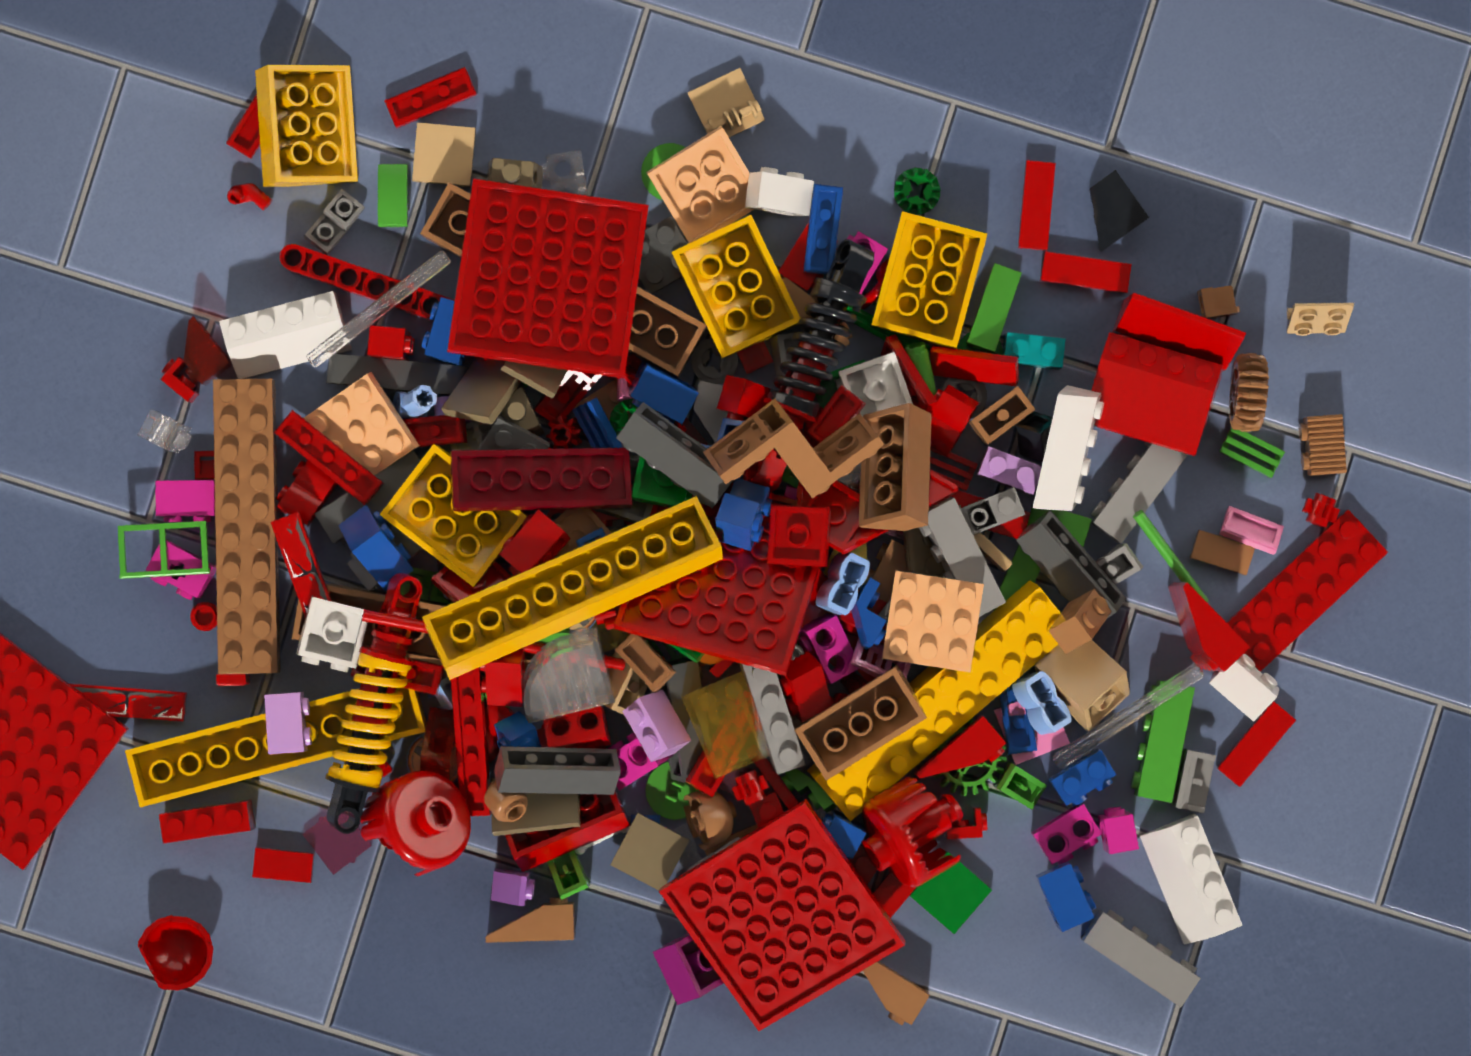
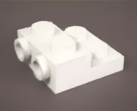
M895 352L839 371L840 378L835 380L837 388L841 385L846 387L866 403L860 411L862 416L906 403L913 404Z
M311 596L296 652L297 655L302 656L301 662L319 666L320 660L331 663V669L348 672L349 667L356 669L360 654L359 649L362 647L368 623L362 621L364 609Z

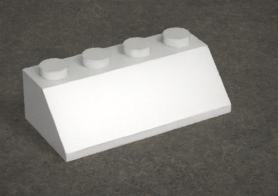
M334 291L219 321L226 349L238 379H245L328 357L331 353L339 354L352 350L338 296Z
M1069 385L1058 393L1033 508L1072 511L1076 503H1082L1085 487L1081 486L1083 475H1088L1091 465V459L1087 458L1089 447L1094 448L1098 434L1097 430H1093L1095 419L1100 420L1104 408V402H1100L1101 393Z
M1191 814L1139 835L1184 945L1212 938L1242 926L1240 917L1197 815Z

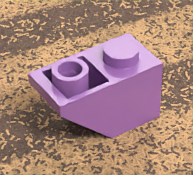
M495 869L491 900L525 906L528 899L532 900V897H534L535 880L530 879L531 872Z

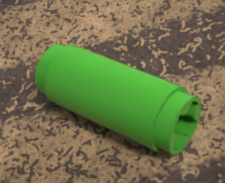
M914 342L906 345L905 351L934 396L937 391L925 343Z

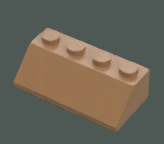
M906 403L863 415V418L885 445L879 448L875 455L861 462L859 527L906 531L927 526L931 413L911 403Z
M898 665L804 722L794 731L827 781L920 723L927 716L914 690Z

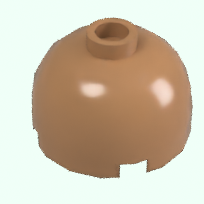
M701 791L685 795L683 800H688L689 805L684 806L688 827L693 838L700 837L703 842L698 846L703 850H707L726 841L733 830V818L737 816L733 803L731 801L727 802L724 796L718 792H715L713 797Z

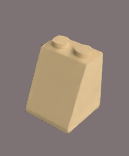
M1092 640L1067 654L1058 644L1034 665L1036 672L1044 671L1052 679L1057 697L1064 701L1070 714L1088 733L1130 695L1127 671Z

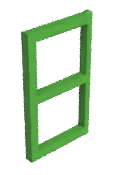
M207 521L117 526L120 579L210 574ZM200 527L202 568L168 570L166 529ZM159 530L161 571L127 572L125 531Z

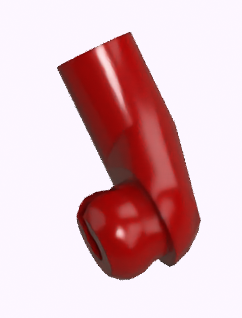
M253 183L232 186L227 193V199L230 203L240 204L252 201L263 211L273 201Z

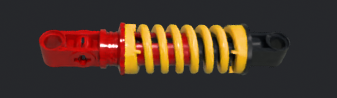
M405 573L395 574L389 581L380 612L416 619V611L422 594L420 581ZM405 581H409V592L405 595H401V584ZM378 624L377 628L372 629L371 635H373L371 645L360 647L359 649L360 654L357 663L360 667L365 668L364 674H355L353 677L356 683L361 684L360 689H351L349 692L351 698L357 699L356 704L345 706V711L352 714L351 721H341L342 728L353 732L351 737L344 735L337 737V742L348 746V751L335 750L332 756L334 759L344 761L343 768H341L342 764L333 762V765L325 775V779L335 783L327 811V821L341 833L350 834L359 827L367 793L380 792L383 771L376 765L384 764L387 761L386 754L380 749H387L391 746L390 738L384 734H390L395 731V724L389 719L396 718L400 712L393 703H399L404 698L403 693L397 688L407 685V673L415 662L406 656L408 646L412 645L413 641L410 638L411 630ZM348 811V820L344 824H338L339 815Z

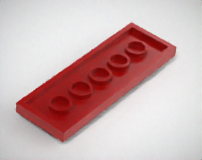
M1349 509L1342 513L1335 523L1327 527L1227 621L1228 625L1250 646L1244 654L1254 661L1255 668L1260 672L1388 553Z

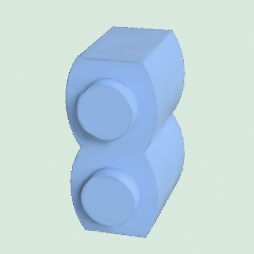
M840 552L837 553L829 565L828 579L824 581L818 590L816 606L832 614L847 615L857 601L858 588L868 576L870 562L852 552H848L845 555Z
M1044 671L1028 674L1012 684L1015 698L1022 707L1027 709L1029 722L1039 734L1054 733L1071 722V714L1067 705L1057 697L1055 685Z

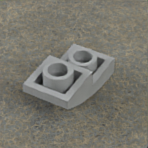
M341 189L323 210V214L306 232L304 238L323 254L328 255L350 229L365 207Z

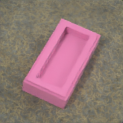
M1229 506L1226 510L1219 535L1274 555L1278 549L1284 526Z

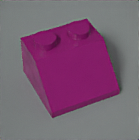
M689 933L653 951L654 957L677 1005L700 998L724 983Z

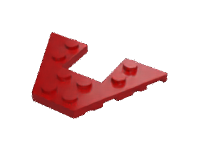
M820 407L816 418L819 416V414L824 408ZM805 422L803 436L811 447L814 448L819 442L806 433L813 423ZM931 470L929 479V508L958 492L957 485ZM837 480L830 485L827 491L816 495L814 498L809 495L799 481L796 505L831 508L829 546L845 555L888 531L859 527L860 494Z

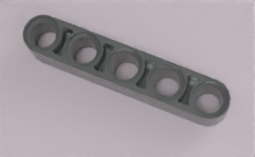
M331 353L329 354L326 383L350 386L364 375L372 372L382 389L409 392L419 385H427L437 395L450 396L469 367Z

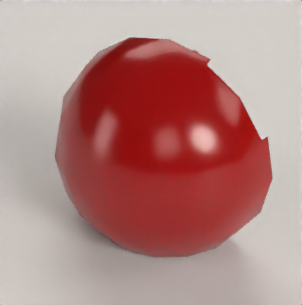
M170 915L157 919L145 929L138 941V948L158 987L164 990L178 991L192 987L206 975L212 964L214 948L210 934L201 923L188 917Z

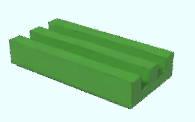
M1232 426L1219 450L1220 453L1269 478L1273 477L1285 451L1247 432L1233 430ZM1234 434L1275 454L1274 459L1233 439ZM1229 444L1270 464L1269 469L1227 449Z

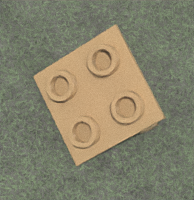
M740 68L688 92L689 98L707 134L722 126L730 138L765 121L760 105L755 100Z
M1295 303L1293 308H1287V320H1290L1287 334L1295 333L1299 336H1306L1311 333H1325L1332 336L1345 333L1354 303Z

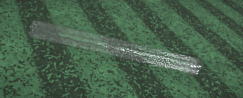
M444 251L436 253L309 352L306 358L313 367L321 365L451 263L449 256Z
M1196 663L1190 665L1062 748L1052 756L1058 768L1066 767L1204 677L1203 670Z

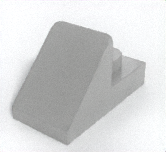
M1127 543L1117 544L1108 554L1095 561L1115 585L1143 568V565Z

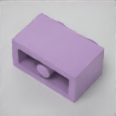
M988 446L976 475L1009 488L1015 487L1017 491L1031 496L1034 495L1042 466Z
M663 690L639 697L622 711L650 762L675 754L691 741Z
M304 692L264 695L268 754L308 751L307 745H312L311 728L306 727L305 716L310 715L309 698H304Z

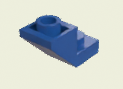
M871 577L862 585L858 592L857 601L851 610L861 646L866 650L872 647L873 644L876 646L880 644L886 633V630L882 628L887 621L866 609L867 607L872 609L880 596V593L877 592L880 583Z

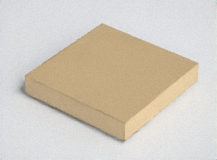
M417 122L412 181L444 185L450 182L456 186L471 187L476 128Z

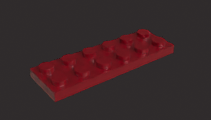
M626 448L453 450L450 453L453 511L631 508L630 456L629 450Z

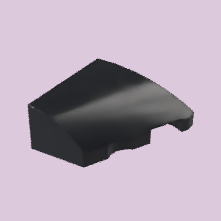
M1116 170L1089 189L1099 242L1098 248L1101 252L1149 218Z

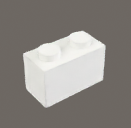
M761 167L760 172L749 173L745 208L794 217L810 216L814 181L804 179V174L787 172L785 176L778 174V169Z
M1243 654L1225 672L1215 671L1211 676L1209 684L1252 721H1255L1277 698L1279 688L1277 687V681L1268 673L1262 674L1255 668L1254 661L1246 654Z

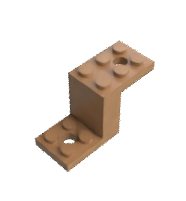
M773 399L703 453L724 483L727 484L731 480L741 477L747 468L755 462L765 459L769 452L775 448L809 495L814 498L816 495L827 491L830 485L840 477L851 473L860 462L875 455L878 449L885 444L859 413L812 448L777 400Z

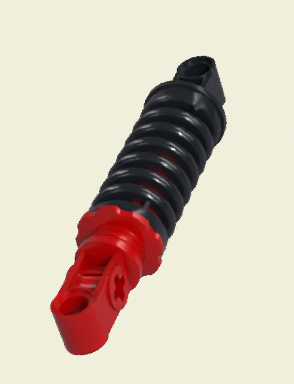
M849 239L843 240L837 247L826 279L815 277V284L810 295L816 303H808L804 307L805 313L811 318H801L798 322V326L805 333L796 332L793 334L792 340L798 347H789L786 350L787 357L792 361H784L780 364V370L785 376H777L773 381L779 391L771 388L767 398L763 401L768 404L773 399H776L800 432L805 422H816L820 403L814 400L815 395L824 396L826 394V388L820 384L822 380L831 381L833 378L832 373L826 369L828 365L836 367L839 363V360L832 356L834 350L843 352L845 349L843 343L835 340L836 334L846 338L851 335L850 329L841 325L842 320L851 323L857 321V316L847 311L848 306L852 305L851 310L859 313L861 307L867 301V298L859 292L868 271L873 265L874 252ZM774 448L765 459L755 462L744 471L743 480L769 487V491L772 493L779 487L787 464Z

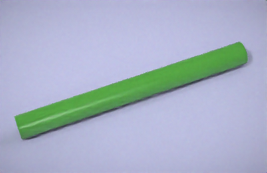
M1137 511L1133 518L1181 582H1188L1208 602L1209 599L1144 511Z

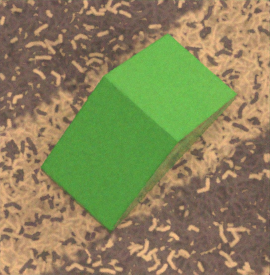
M1009 761L1004 767L1003 774L999 775L998 782L993 785L1031 810L1047 787L1045 783Z
M574 850L547 861L561 899L567 898L590 886V882Z

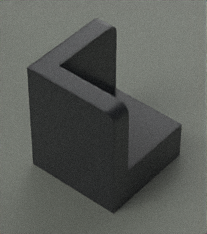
M1033 411L1016 426L1019 453L1021 455L1043 462L1053 417Z

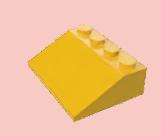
M266 65L255 70L263 187H293L358 182L350 65Z
M902 211L871 325L934 345L957 349L986 244L987 233Z
M752 215L671 252L722 359L798 325L801 318Z
M436 444L431 446L380 513V516L472 587H475L500 557L499 554L502 552L503 544L511 536H516L522 529L523 521L529 516L523 510L453 511L450 454Z

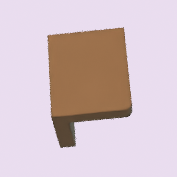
M1230 285L1218 288H1203L1197 291L1201 317L1211 319L1235 315L1240 312L1239 306L1236 307L1233 287Z

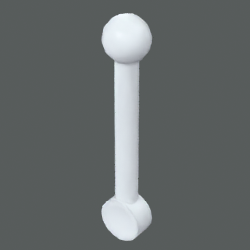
M630 826L622 830H619L615 833H612L608 836H605L601 839H598L594 842H591L587 845H584L578 849H575L574 851L576 854L582 855L585 853L586 849L620 832L627 833Z

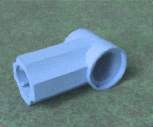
M419 385L407 393L396 392L392 404L401 418L426 417L430 408L436 405L437 394L431 390L430 386Z

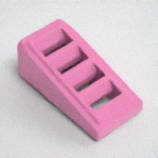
M858 637L850 664L876 678L891 669L892 663L898 665L905 678H907L911 663L887 660L884 669L880 668L883 660L884 645L879 644L876 646L873 644L868 650L866 660H861L864 648L861 646ZM874 653L878 654L875 665L871 664Z

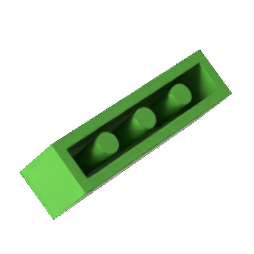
M1160 680L1156 681V686L1151 685L1148 695V702L1152 703L1150 714H1145L1142 731H1146L1144 743H1139L1136 757L1137 760H1141L1139 771H1134L1131 780V788L1135 789L1134 795L1172 803L1195 687Z

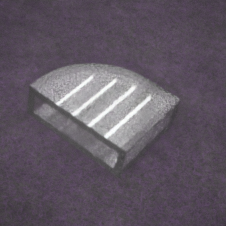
M597 627L592 629L580 628L571 634L558 637L544 645L533 656L526 668L523 679L524 709L528 723L615 703L614 689Z

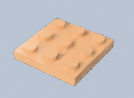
M722 126L646 172L688 243L726 227L754 210L745 208L749 171Z
M372 372L364 375L304 417L306 421L373 475L383 471L420 446Z
M896 570L882 659L971 672L984 584Z

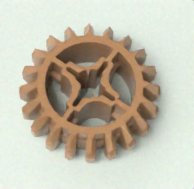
M1246 353L1239 354L1235 359L1229 396V418L1233 430L1251 432L1259 431L1262 427L1269 387V368L1264 355Z

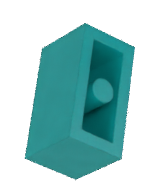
M1007 332L1004 335L1003 355L1018 357L1019 366L1060 370L1063 368L1066 338Z

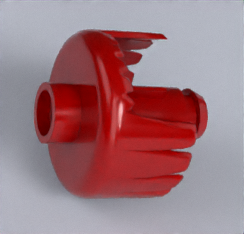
M426 770L407 773L380 786V792H372V796L366 800L364 808L367 809L362 812L360 822L368 824L361 828L362 838L365 841L378 838L383 846L400 855L403 861L408 862L413 867L425 869L414 874L417 877L451 864L463 853L468 844L471 833L469 807L457 786L441 774Z
M905 777L865 802L862 810V819L869 838L865 839L862 844L866 855L878 871L881 872L888 868L904 885L919 887L960 861L961 854L953 858L952 855L943 857L946 851L942 848L930 851L938 845L935 839L952 829L953 822L956 824L960 823L963 818V812L959 803L951 794H941L940 800H937L936 796L931 792L921 793L926 789V786L923 783L915 784L918 779L913 777Z

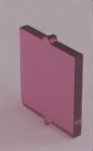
M347 811L339 815L338 824H344L348 820L349 814ZM321 816L318 823L303 833V836L333 875L350 862L355 863L356 857L372 846L369 840L365 841L362 838L359 827L350 834L341 833L328 823L327 816Z

